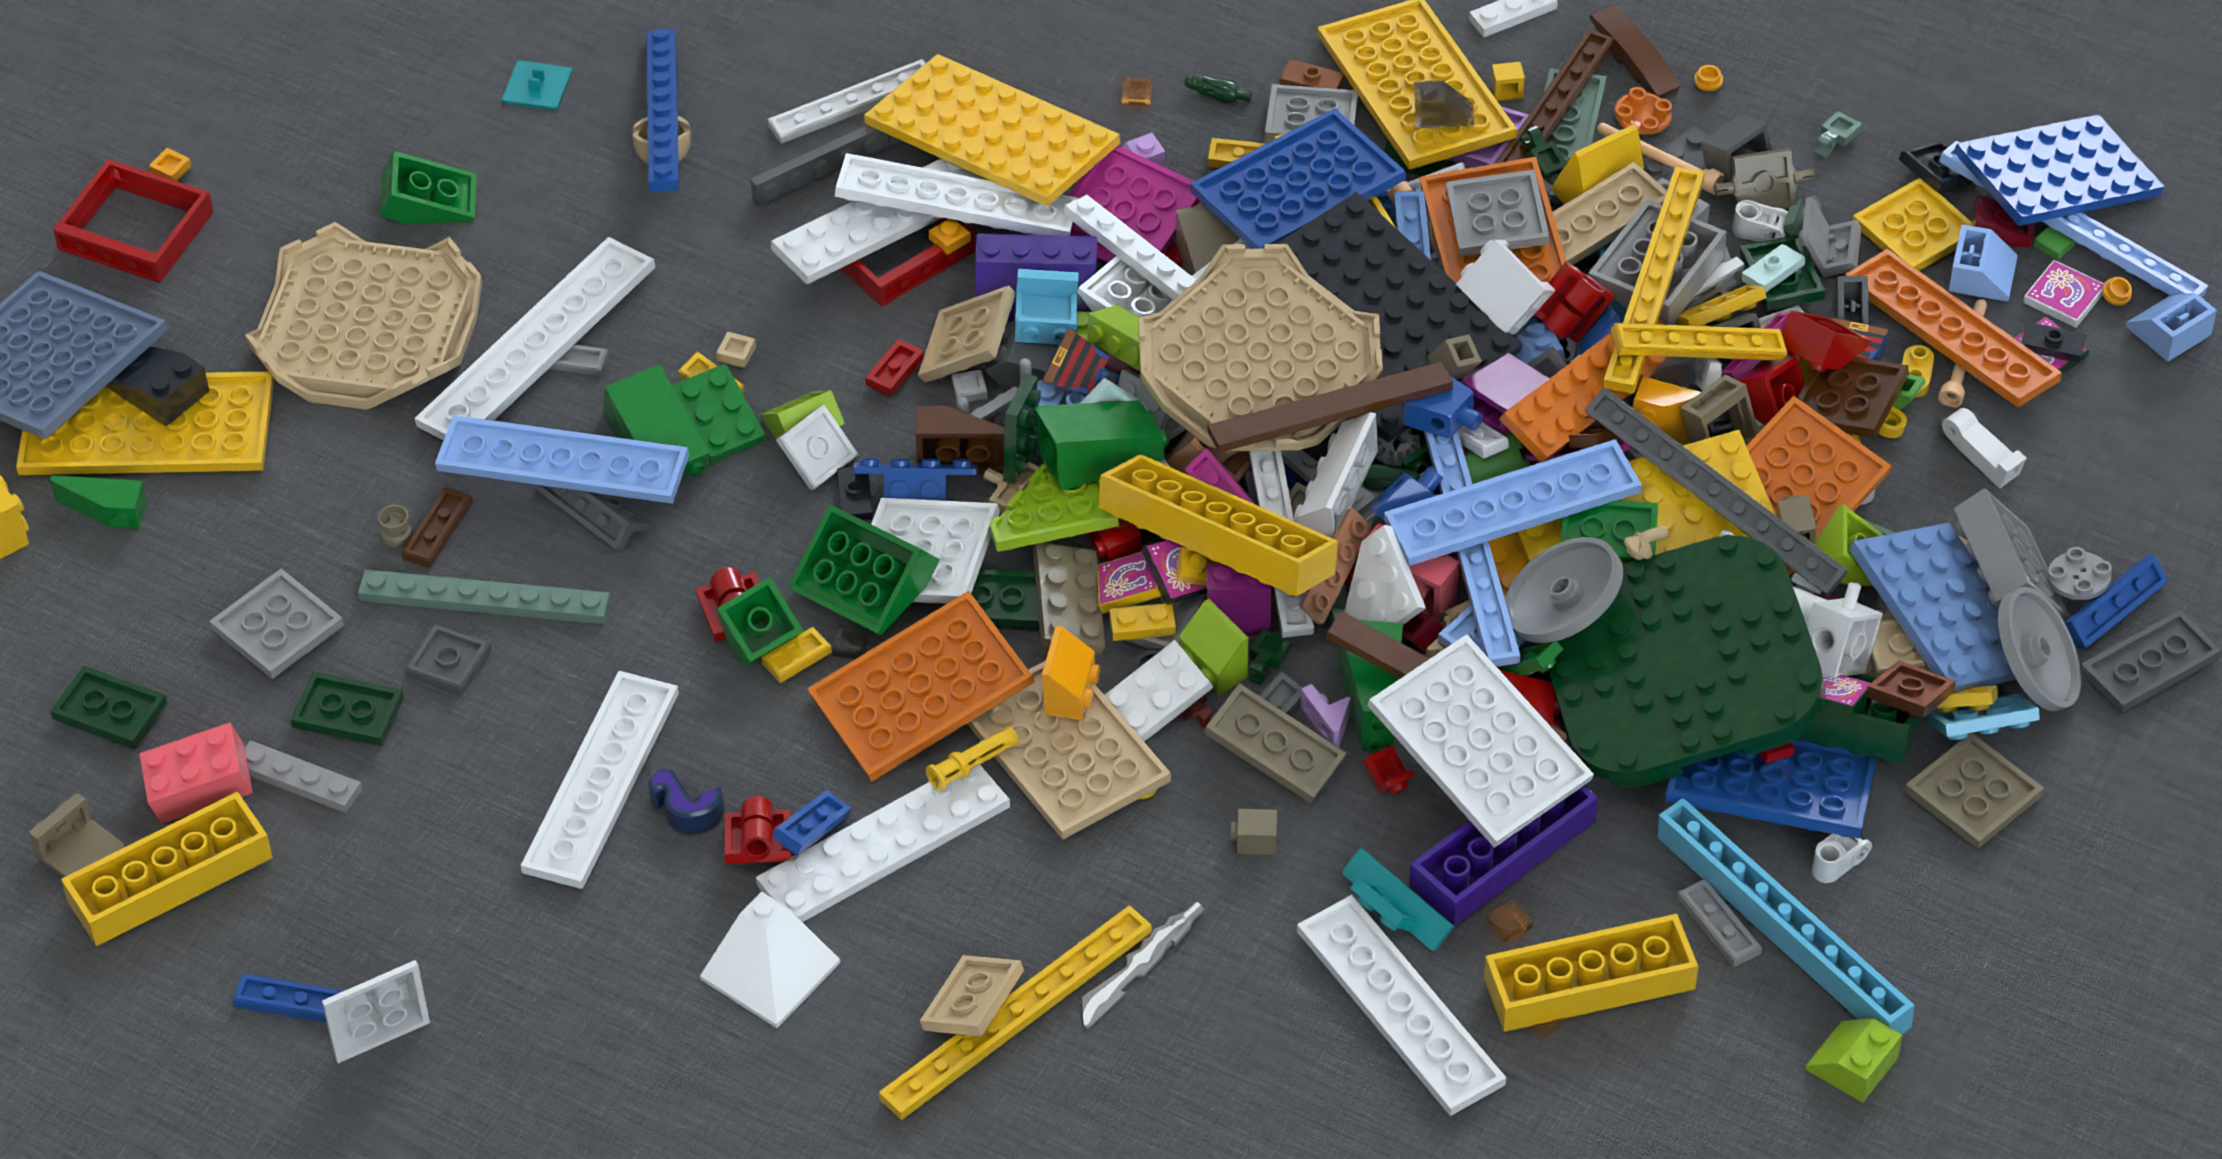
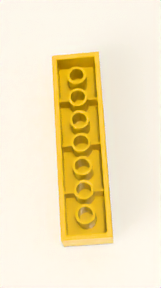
M1140 454L1100 476V509L1111 513L1116 518L1129 521L1138 528L1149 530L1163 539L1178 543L1187 550L1198 552L1214 562L1227 565L1236 572L1256 578L1263 584L1276 587L1287 595L1298 596L1335 575L1337 540Z

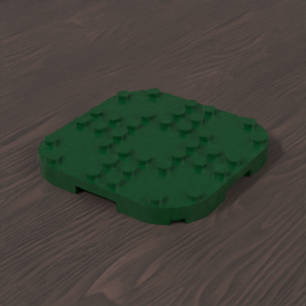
M1724 535L1653 555L1650 559L1643 558L1642 560L1622 564V584L1611 605L1597 620L1585 629L1557 641L1563 650L1556 656L1555 665L1549 669L1573 752L1594 774L1593 778L1599 776L1610 780L1611 785L1618 787L1645 786L1683 775L1681 769L1683 766L1744 749L1745 755L1749 756L1790 743L1812 727L1811 721L1818 711L1822 712L1826 697L1820 662L1784 561L1770 546L1756 539L1744 536Z

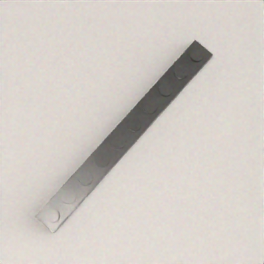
M1603 387L1584 410L1588 416L1747 536L1761 541L1774 549L1788 567L1825 595L1829 596L1848 573L1844 566L1607 388Z

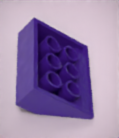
M977 234L975 297L1008 285L1016 292L1018 269L1077 272L1079 288L1097 273V237ZM1077 293V312H1092ZM1016 295L1007 322L1015 321Z

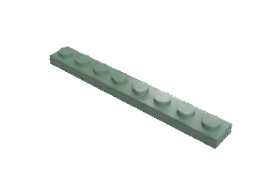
M366 569L364 570L358 591L359 601L594 624H605L611 602L610 592Z

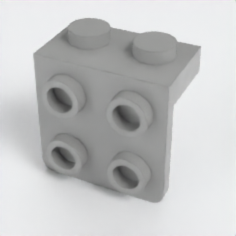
M1807 197L1805 208L1802 209L1803 229L1800 230L1799 237L1802 246L1807 247L1810 252L1813 266L1818 267L1823 278L1847 273L1858 266L1861 226L1858 220L1829 226L1814 197Z

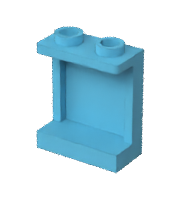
M1018 269L1015 342L1059 345L1067 328L1077 333V272Z

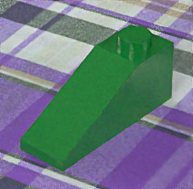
M51 476L50 482L56 501L108 527L140 529L147 503L142 481Z

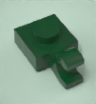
M1537 126L1527 129V134L1521 136L1520 141L1526 149H1530L1526 154L1527 158H1537L1542 178L1562 171L1567 163L1554 141L1546 143Z
M1263 629L1250 649V658L1253 659L1250 670L1253 673L1249 681L1261 685L1266 678L1269 666L1279 669L1292 648V639L1288 637L1282 638L1280 634Z

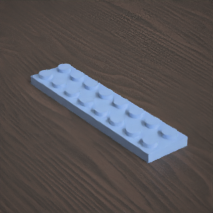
M453 415L435 465L437 471L673 504L689 458L688 447Z
M1616 439L1386 511L1384 512V521L1387 526H1392L1407 564L1412 566L1641 493L1642 484Z

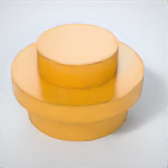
M1704 65L1696 72L1694 83L1696 87L1703 91H1716L1723 85V75L1716 66Z
M2114 277L2108 279L2103 284L2102 294L2110 304L2123 306L2131 299L2132 287L2125 278Z

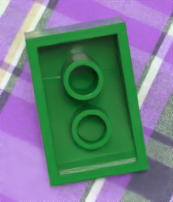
M393 151L382 171L379 216L406 224L474 221L477 173Z

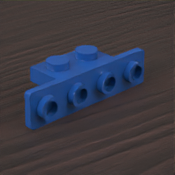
M861 458L860 463H855L853 466V473L884 474V498L946 501V475H977L978 465L971 464L969 459H955L953 464H940V459H922V463H910V459L894 458L891 459V463H879L878 458Z

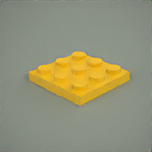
M1921 178L1916 179L1853 215V220H1858L1861 226V232L1881 250H1890L1918 271L1957 249L1961 225L1973 226V222Z

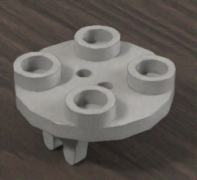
M2072 547L2067 550V553L2060 555L2052 561L2048 567V582L2052 589L2061 596L2074 600H2083V603L2087 604L2093 598L2106 592L2110 586L2112 566L2097 555L2085 552L2080 547Z

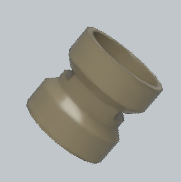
M393 504L384 507L379 512L378 522L381 528L380 532L383 543L391 548L407 545L412 537L407 509L401 505Z

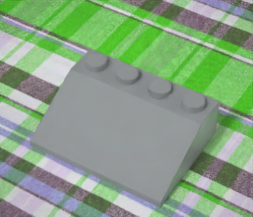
M1646 199L1588 273L1590 278L1613 292L1614 299L1626 309H1628L1662 208L1661 204ZM1695 218L1691 219L1659 319L1665 325H1673L1725 257L1727 231Z
M1985 488L1954 508L1959 519L1955 522L1960 533L1965 538L1967 537L1969 541L1966 548L1972 558L1978 561L1980 565L1977 568V572L1983 582L1989 585L1991 590L1988 592V596L1995 607L1999 608L2002 598L2008 592L2020 587H2030L2040 592L2051 602L2064 622L2070 618L2061 595L2054 591L2048 582V567L2029 527Z

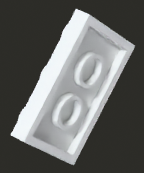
M1174 640L1107 692L1105 697L1145 742L1209 692L1213 686Z

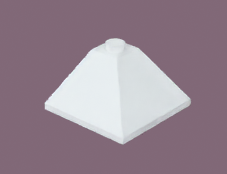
M1117 256L1082 284L1077 291L1092 312L1118 305L1138 317L1159 313L1173 301Z
M761 891L739 914L701 973L700 980L775 1028H778L840 964V958L787 907Z
M416 960L322 1000L337 1063L430 1023Z

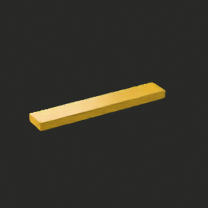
M1615 323L1611 328L1617 355L1784 360L1787 356L1780 329Z

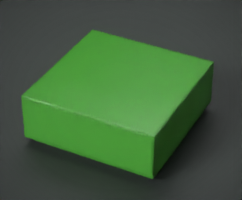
M2050 227L2046 228L2034 240L2035 248L2057 261L2076 244L2070 237Z

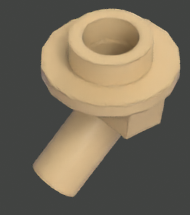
M1666 525L1655 527L1642 533L1637 531L1634 536L1625 538L1626 551L1635 559H1650L1653 555L1650 542L1669 537Z

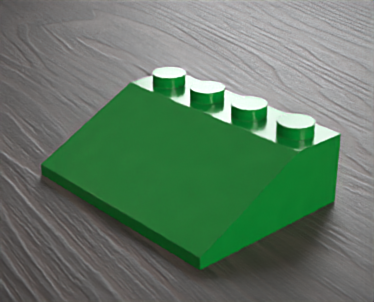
M830 504L787 588L882 635L927 587L940 559Z

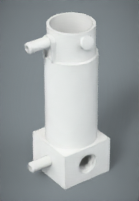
M1727 530L1721 531L1720 536H1733V533ZM1850 582L1845 598L1834 600L1823 599L1793 586L1819 659L1822 673L1832 678L1839 675L1851 676L1866 673L1883 613L1857 603L1861 586L1858 583Z

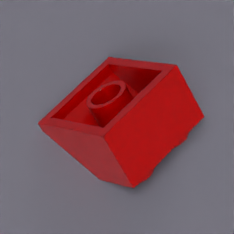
M1792 310L1782 330L1786 349H1788L1787 355L1790 357L1796 356L1798 360L1802 361L1805 358L1810 361L1809 367L1821 372H1826L1827 368L1834 370L1842 369L1865 350L1871 342L1870 339L1828 317Z
M1796 356L1787 357L1784 360H1767L1737 379L1746 384L1754 417L1764 426L1793 396L1798 398L1805 385Z

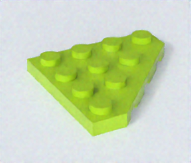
M1042 464L1029 478V485L1023 491L1019 490L1006 504V510L1000 517L995 516L989 523L990 533L997 552L1119 526L1118 518L1099 508L1100 479L1060 491L1047 467Z

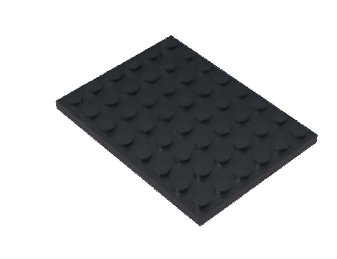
M1358 192L1353 193L1277 243L1288 244L1307 274L1351 309L1379 314L1380 349L1382 351L1383 365L1381 378L1430 365L1431 363L1427 356L1443 341L1470 334L1482 362L1464 378L1456 379L1460 383L1506 354L1510 353L1515 356L1521 351L1522 344L1509 332L1506 333L1490 320L1489 316L1450 277ZM1404 403L1372 411V413H1376L1377 433L1387 443L1410 428L1404 425Z

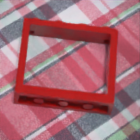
M108 159L57 223L53 232L57 248L60 251L161 283L214 212L208 191ZM115 188L188 211L157 253L83 229Z
M942 218L933 224L937 226L949 218ZM956 220L970 232L971 241L948 255L940 246L935 244L879 278L859 260L840 269L876 303L883 307L974 253L975 232L964 222Z

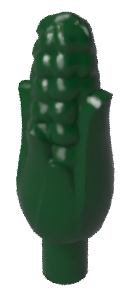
M1187 76L1184 81L1187 88L1221 102L1231 103L1235 102L1236 99L1251 102L1253 91L1239 88L1238 83L1230 79L1209 76Z
M1371 464L1363 485L1368 488L1386 489L1404 473H1407L1416 481L1420 479V475L1412 470Z

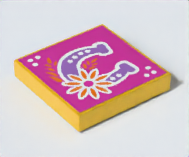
M1142 552L1098 565V604L1102 614L1108 613L1109 609L1128 607L1161 597V591Z

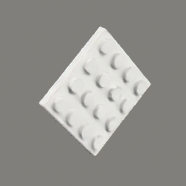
M881 498L872 525L940 559L927 587L913 602L947 604L967 591L972 593L991 539L989 523L995 516H999L1000 510L997 503Z

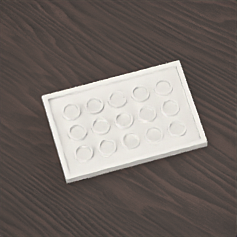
M1467 634L1369 699L1367 705L1494 848L1590 782L1594 775Z

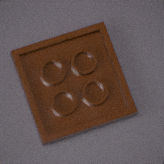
M1855 357L1840 370L1827 368L1826 372H1821L1813 369L1798 399L1845 433L1876 438L1909 376L1908 365Z

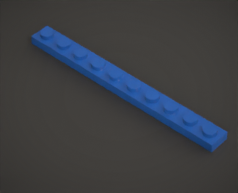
M659 28L654 31H647L648 181L650 192L679 190L675 29Z

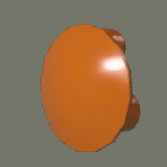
M1633 87L1630 89L1629 94L1624 95L1617 101L1614 107V114L1616 120L1623 128L1635 124L1639 135H1652L1668 127L1672 118V104L1667 99H1661L1654 94L1647 93L1641 87Z

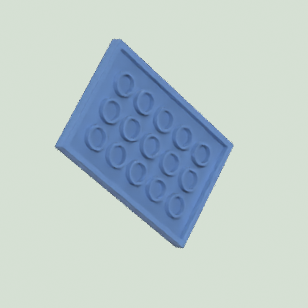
M1950 523L1853 541L1849 551L1931 672L1956 681L1954 693L1977 686H1989L2017 680L2008 664L2002 647L1998 628L1999 608L1995 607L1988 596V592L1991 589L1977 572L1979 565L1969 554L1966 546Z

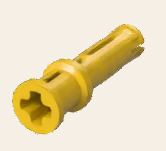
M1006 726L1003 730L982 740L964 752H952L948 755V759L937 765L930 764L926 767L927 778L935 790L942 792L946 789V785L959 778H967L971 773V769L1008 748L1019 743L1018 736L1012 727Z

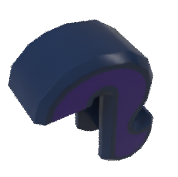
M659 769L649 776L650 801L656 809H659L662 805L665 806L666 819L669 825L676 831L693 834L705 831L715 826L721 820L725 812L721 787L700 794L696 799L691 800L673 770Z

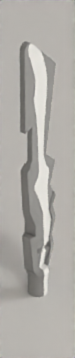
M1194 902L1186 911L1169 917L1165 925L1155 928L1150 938L1143 939L1140 949L1126 955L1127 966L1082 996L1083 1022L1086 1029L1091 1028L1126 995L1122 990L1135 977L1144 978L1162 959L1166 950L1171 945L1176 946L1191 929L1194 920L1204 912V908L1200 903Z

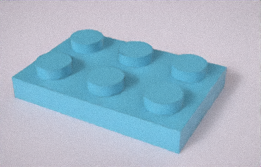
M2018 694L1998 697L1994 704L1989 705L1990 708L1986 710L1973 711L1970 710V706L1957 707L1958 710L1953 712H1938L1937 708L1926 716V722L1949 739L1959 740L1967 738L1968 733L1978 731L1981 734H1991L1998 732L2000 727L2010 726L2011 728L2027 727L2029 722L2040 720L2037 706Z

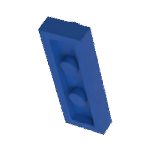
M825 790L777 826L772 837L783 844L786 849L799 855L844 821L852 808Z

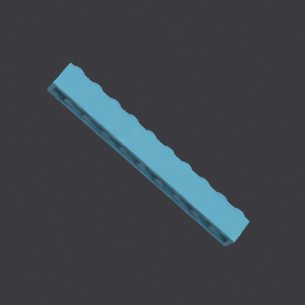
M1680 799L1659 815L1657 838L1702 879H1706L1715 891L1857 1019L1874 1018L1901 1034H1904L1912 1027L1915 1005L1685 799Z

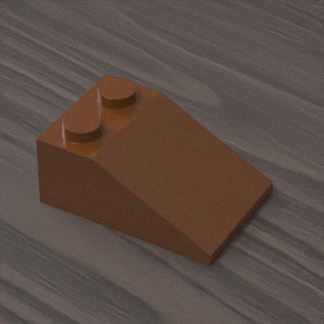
M917 406L915 432L917 463H922V459H940V464H953L955 459H969L971 464L978 465L977 474H984L988 468L1004 474L1005 427L949 406Z

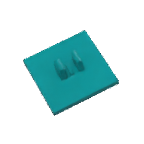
M517 60L502 97V103L557 111L572 75L573 68Z

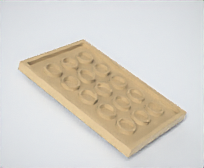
M1044 661L1029 669L1035 681L1033 684L970 721L967 725L980 741L1003 730L1006 726L1014 729L1019 743L994 756V758L1061 839L1064 840L1171 782V773L1094 683H1092L1091 687L1093 689L1092 706L1085 709L1082 720L1045 715L1042 685Z

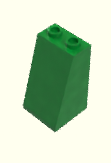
M660 364L605 387L602 415L617 438L688 447L689 458L682 477L689 474L691 476L698 475L708 467L710 452Z
M1141 400L1034 407L1039 456L1060 491L1100 479L1101 474L1140 454L1157 462L1165 460L1164 447L1167 446L1165 432L1162 428H1157L1152 411H1147Z
M1359 620L1402 644L1403 623ZM1338 646V667L1346 696L1351 697L1350 710L1361 750L1377 753L1392 745L1394 747L1395 736L1367 705L1369 699L1398 681L1399 678Z

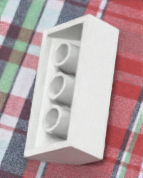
M1369 412L1342 422L1337 434L1332 433L1328 443V453L1326 457H1321L1318 462L1317 476L1314 481L1310 480L1308 483L1305 502L1303 505H1298L1294 515V522L1333 538L1346 511L1351 509L1378 452L1376 413Z

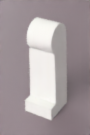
M1960 408L1942 422L1945 435L1999 489L2020 474L2027 458L2018 450L2014 453L2010 451L1978 422L1976 416L1970 410Z

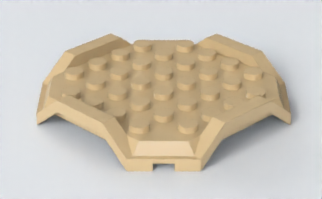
M334 222L317 230V236L302 243L298 239L280 248L275 285L258 328L245 334L246 343L279 384L308 402L368 410L461 365L477 322L482 287L481 274L470 261L467 262L462 257L461 250L450 237L426 249L366 242Z
M1245 244L1222 245L1201 277L1159 313L1138 318L1140 379L1160 408L1208 447L1216 448L1208 434V424L1379 379L1382 376L1383 365L1382 351L1380 349L1379 314L1351 309L1307 274L1288 244H1264V249H1245ZM1348 418L1229 451L1301 450L1317 446Z

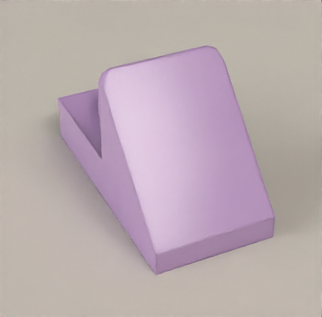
M1313 684L1301 688V710L1321 737L1340 748L1350 718L1351 697L1349 696L1329 704L1327 697L1323 693L1319 694Z

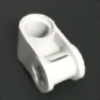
M1752 200L1741 201L1736 205L1732 225L1733 234L1740 239L1755 242L1773 240V232L1776 233L1774 239L1786 237V230L1783 224L1788 211L1782 208L1759 204ZM1779 216V221L1776 223V218Z
M1838 834L1829 835L1816 846L1811 869L1812 875L1816 880L1823 883L1836 881L1867 857L1872 848V843L1868 839L1842 837Z

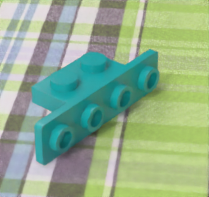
M1358 849L1342 871V874L1353 883L1350 889L1359 896L1356 899L1357 902L1369 911L1375 909L1382 916L1379 920L1389 929L1396 931L1399 928L1412 933L1432 951H1437L1453 930L1454 925L1366 850Z

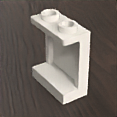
M1491 240L1483 246L1480 251L1481 256L1477 261L1468 264L1460 273L1461 279L1456 285L1489 316L1490 320L1506 333L1509 332L1511 335H1516L1555 292V289L1548 282H1541L1507 248L1509 244L1506 240Z

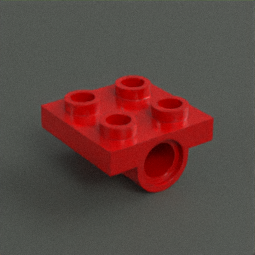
M1565 261L1548 282L1555 289V292L1534 315L1540 318L1559 337L1563 339L1568 337L1578 343L1615 296L1613 292Z
M722 568L712 575L710 585L695 589L697 600L714 642L726 639L716 609L760 583L755 572L740 575L739 570L736 568Z
M753 796L742 803L741 812L725 813V864L791 860V851L772 837L776 827L791 817L790 809L774 810L770 800L762 796Z

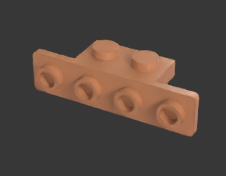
M1353 508L1346 511L1333 536V539L1338 541L1335 575L1307 590L1299 604L1300 609L1317 624L1325 622L1358 556V547L1366 539L1372 528L1371 524Z

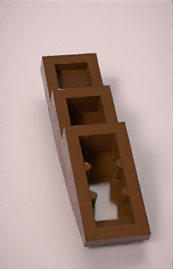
M1615 4L1590 15L1589 18L1599 33L1614 38V45L1610 51L1618 64L1625 63L1636 83L1642 80L1648 92L1659 98L1679 90L1681 84L1649 39Z

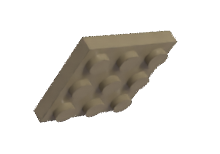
M1969 733L1967 738L1960 740L1909 781L1905 786V793L1971 845L1979 849L2043 797L2045 788L1976 735Z

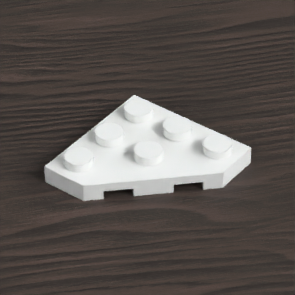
M1383 525L1361 543L1344 612L1358 620L1405 624L1426 609L1392 526Z

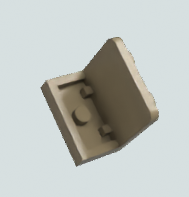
M78 793L67 801L62 802L53 813L43 821L38 822L28 832L35 856L63 878L124 848L123 842L91 819L87 801Z

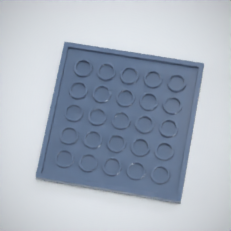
M36 272L0 304V421L46 439L168 331L169 328L166 320L44 272Z

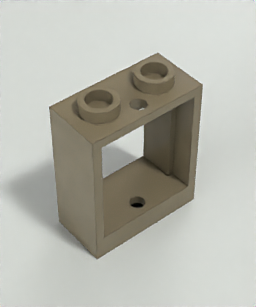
M1726 374L1680 407L1690 443L1710 438L1707 425L1727 410L1729 411L1733 431L1740 430L1746 446L1759 433L1746 384Z

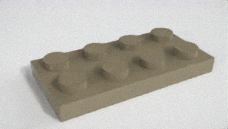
M1049 543L1035 544L1033 556L1041 646L1050 647L1055 626H1062L1094 650L1095 654L1102 655L1105 649L1102 612L1098 604L1096 550Z
M1240 683L1204 730L1205 735L1309 803L1313 802L1347 754Z

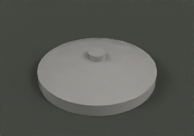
M1580 537L1558 543L1532 559L1515 577L1505 598L1514 632L1522 639L1530 642L1548 643L1570 637L1597 620L1615 599L1623 580V565L1614 549L1601 539Z
M2020 587L2004 595L1999 605L1998 628L2006 659L2015 678L2026 694L2045 710L2056 712L2072 706L2080 693L2081 671L2075 645L2063 619L2051 602L2033 588Z

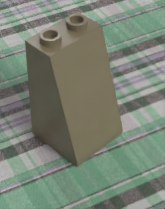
M1204 204L1176 210V246L1183 261V269L1191 276L1211 262L1222 245L1234 244L1240 239Z

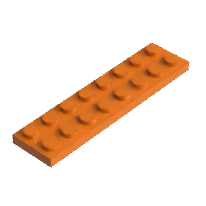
M1888 249L1845 274V276H1868V301L2017 408L2061 381V371Z
M1658 319L1657 325H1665ZM1612 332L1504 412L1499 420L1541 463L1547 461L1568 445L1570 441L1569 435L1580 433L1596 423L1584 410L1604 387V377L1615 348ZM1646 356L1635 392L1638 391L1643 376L1653 379L1681 357ZM1608 389L1622 401L1633 395L1632 393Z

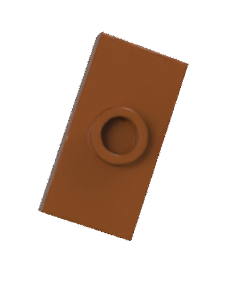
M1292 59L1289 60L1280 78V85L1340 89L1344 82V74L1342 72Z

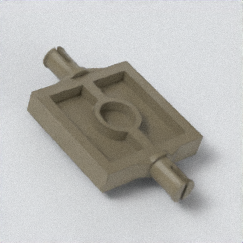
M1789 148L1731 157L1733 172L1731 182L1714 184L1716 189L1714 192L1716 196L1733 194L1735 205L1744 200H1752L1774 208L1789 209L1790 206L1796 205L1795 192L1797 184L1814 181V171L1812 168L1796 171L1792 161V150Z

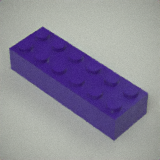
M1582 786L1495 848L1469 820L1410 863L1409 888L1455 927L1596 822L1598 797L1587 787Z

